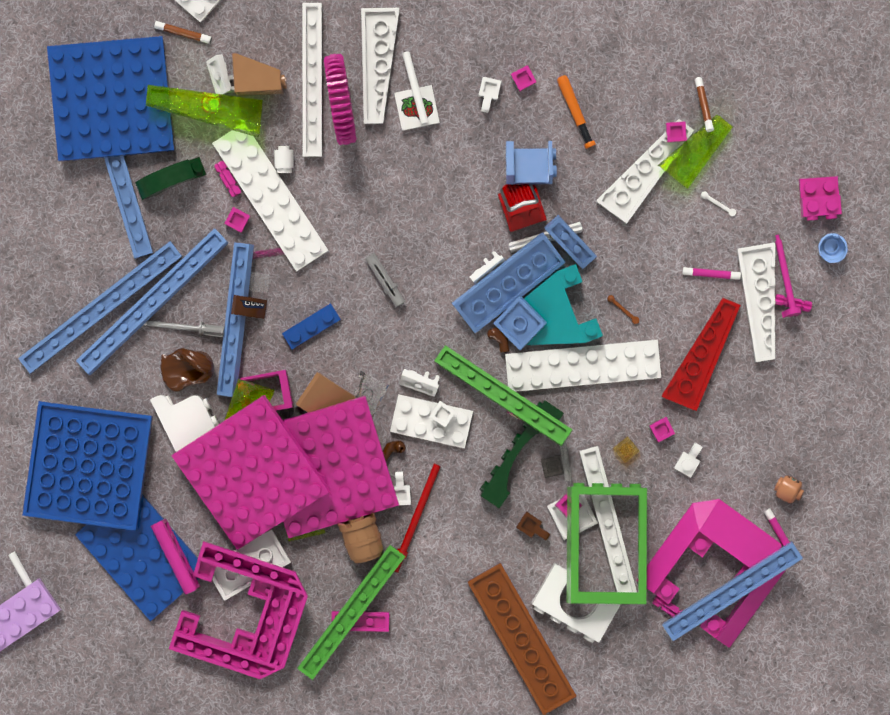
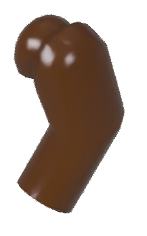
M498 328L489 329L487 336L489 339L499 342L500 353L509 352L508 338Z
M392 441L385 445L383 454L386 462L391 454L403 453L406 450V446L402 441Z

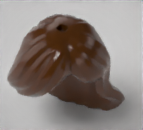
M180 348L170 355H161L160 368L163 381L172 391L178 392L190 385L206 383L213 376L214 363L212 358L205 352Z

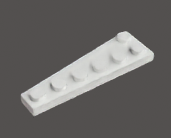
M361 8L364 124H383L399 8Z
M686 124V136L688 139L694 130ZM665 132L596 202L627 224L686 141L667 143Z
M775 243L738 248L737 255L755 362L775 359Z

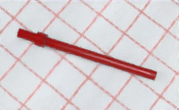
M433 464L401 547L397 549L405 555L404 559L407 558L409 553L407 552L440 470L441 466ZM403 560L394 572L399 573Z

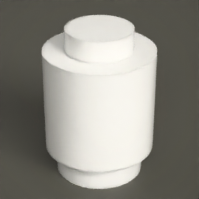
M278 146V150H274L275 168H277V173H292L294 155L293 150H290L289 146Z

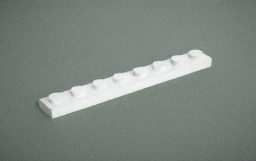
M302 3L303 157H322V3Z
M598 446L580 450L579 453L588 486L592 487V483H604V487H609ZM591 495L616 591L637 592L611 495Z

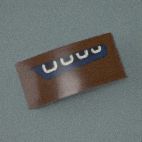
M234 295L231 314L265 319L267 300Z

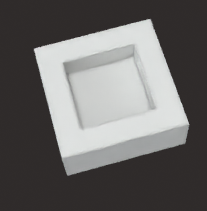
M439 401L429 417L446 427L456 411Z

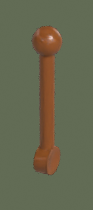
M613 295L607 297L608 302L615 304L632 319V323H639V318L634 317L620 305Z

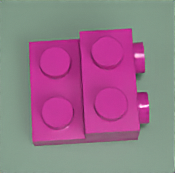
M838 176L799 179L801 218L806 217L807 221L818 220V216H826V219H837V215L842 214Z

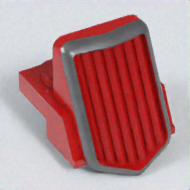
M505 184L500 189L498 197L510 232L547 220L535 184Z

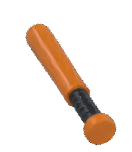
M566 75L559 77L557 83L574 121L582 133L585 141L584 146L586 149L596 145L594 140L592 141L587 130L586 121L571 83Z

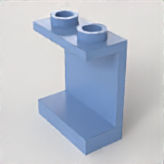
M506 141V184H552L553 177H557V166L553 165V160H556V148H552V141H548V148L514 149V141Z

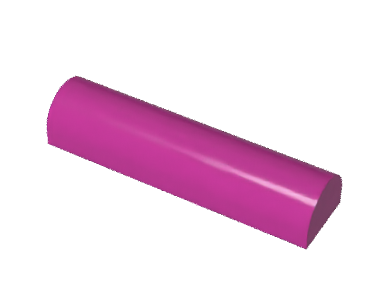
M165 518L151 525L184 594H189L198 589L200 584L197 578L193 576L194 572L167 519Z

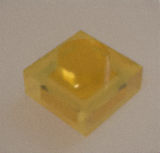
M628 436L613 447L624 463L639 452V449Z

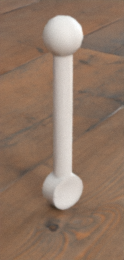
M706 191L701 193L703 199H708L727 211L730 216L736 214L735 209H729L710 197Z

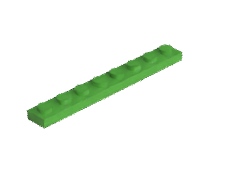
M446 345L434 360L436 364L561 447L573 431Z
M388 546L298 666V670L312 680L315 678L405 558V555L393 546Z

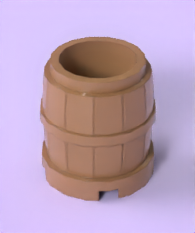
M374 513L338 523L339 530L342 532L344 546L354 563L367 562L383 554L381 533L375 522L376 517Z

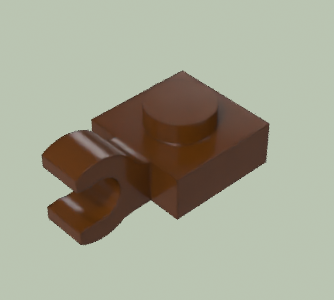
M527 511L516 526L517 529L531 538L534 534H537L544 540H547L550 536L549 532L539 527L542 521Z

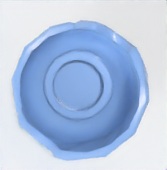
M830 233L821 238L818 250L820 256L828 263H839L846 257L848 245L842 236Z

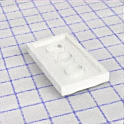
M398 394L390 432L465 448L473 411L449 406L456 412L447 426L444 427L429 417L438 403Z
M273 529L265 532L240 549L234 550L235 552L280 567L291 563ZM216 567L212 580L225 601L251 586L253 578Z

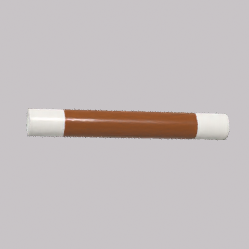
M156 21L154 25L155 29L210 44L212 38L208 35Z
M698 77L695 79L703 119L706 131L711 132L714 130L704 84L702 78Z

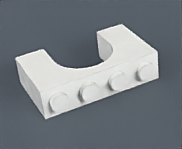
M554 563L531 602L534 605L533 609L541 614H544V612L550 614V619L559 624L561 621L568 625L567 629L574 633L580 631L585 634L583 638L592 643L594 641L600 642L621 604H596L593 611L584 617H572L566 614L560 606V595L567 583V570Z

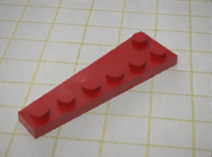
M725 298L720 300L661 397L697 411L741 306L740 304Z

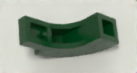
M200 157L153 172L136 181L135 184L142 200L207 174Z

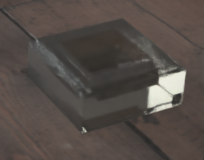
M560 455L541 459L545 478L564 474Z

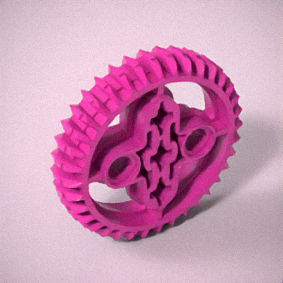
M330 54V56H325L324 66L336 139L339 145H349L355 143L357 138L344 57L341 54Z

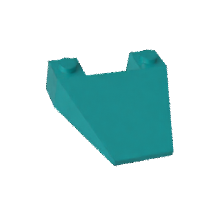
M576 264L557 271L524 298L547 322L527 345L586 343L603 336L597 318L579 325L577 323L565 291L566 288L583 282Z

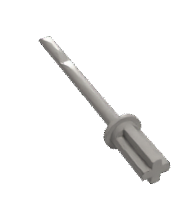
M148 320L143 325L199 332V337L204 335L223 338L225 326L204 324V322H201L200 326Z

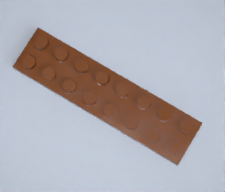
M498 563L467 581L542 714L545 715L575 698L574 690L502 564Z

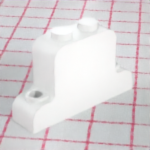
M159 395L150 399L176 452L219 424L216 416H211L209 412L211 406L207 398L203 399L201 396L195 395L175 405L169 395Z

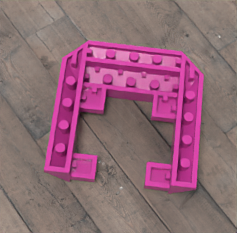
M720 499L692 503L647 565L646 588L669 604L680 588L667 580L666 576L687 547L703 558L713 542L743 563V566L735 575L736 577L782 548V545ZM786 570L743 596L725 621L715 614L701 623L699 627L730 648Z
M203 541L193 573L194 577L211 582L216 567H220L253 578L248 595L266 600L255 634L237 628L232 643L196 632L200 615L182 610L169 649L257 679H262L283 669L308 597L297 573Z

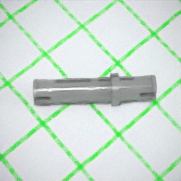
M373 253L365 258V261H367L384 288L383 292L388 294L395 308L406 302L397 289L398 285L392 281L376 254Z

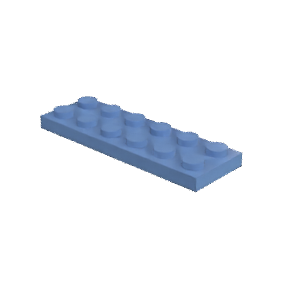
M542 232L457 298L452 304L473 332L476 333L506 310L519 296H524L566 262Z

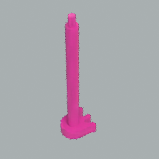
M775 235V244L789 309L782 312V317L799 316L802 313L801 307H796L782 240H780L779 235Z

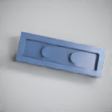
M559 215L544 227L582 269L597 257Z

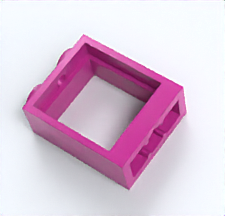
M287 370L240 378L241 382H238L239 393H243L244 401H241L242 409L251 404L247 382L279 376L284 404L273 406L275 411L293 408Z

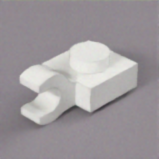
M487 77L482 78L479 97L484 98L481 108L482 112H489L491 99L497 101L501 85L500 80Z
M694 443L688 454L683 451L674 468L691 478L700 463V460L696 459V457L700 453L702 446Z
M403 471L395 472L396 486H394L399 505H411L410 485H404Z

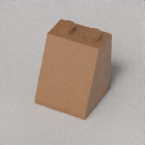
M232 53L234 90L237 96L284 94L283 89H287L285 75H282L279 69L237 53Z
M317 372L296 405L309 413L357 397L320 372Z

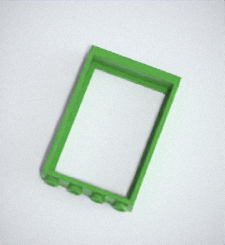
M573 483V486L567 487L566 603L646 604L647 488H641V484H629V487H622V484H611V487H604V483H592V487H585V483ZM579 494L638 495V592H578Z

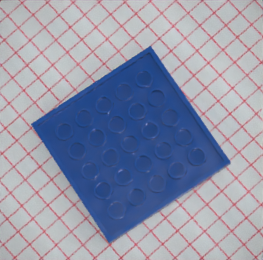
M163 36L47 46L59 162L174 151Z
M38 401L22 516L137 531L153 416Z

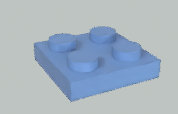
M519 296L493 324L519 350H522L547 322L522 296Z

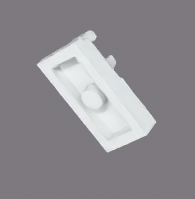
M215 55L207 60L206 63L216 97L218 98L226 93L235 91L234 86L230 84L234 77L228 76L223 55Z
M493 251L494 258L491 261H488L487 258L484 259L486 265L477 269L470 276L474 284H477L505 262L502 255L499 256Z
M404 369L399 384L435 397L439 387V376L436 375L435 379L431 380L428 378L429 372H425L423 377L413 370Z

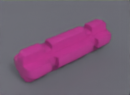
M220 161L215 164L214 168L217 173L220 172L219 176L225 187L229 188L228 192L231 197L239 195L241 190L238 185H235L236 181L230 171L226 169L225 162Z
M777 294L775 296V304L789 307L787 296L784 297V295ZM794 298L796 307H801L802 311H811L812 302Z
M657 595L652 601L653 605L658 608L660 606L662 611L672 617L681 612L679 607L671 602L669 604Z

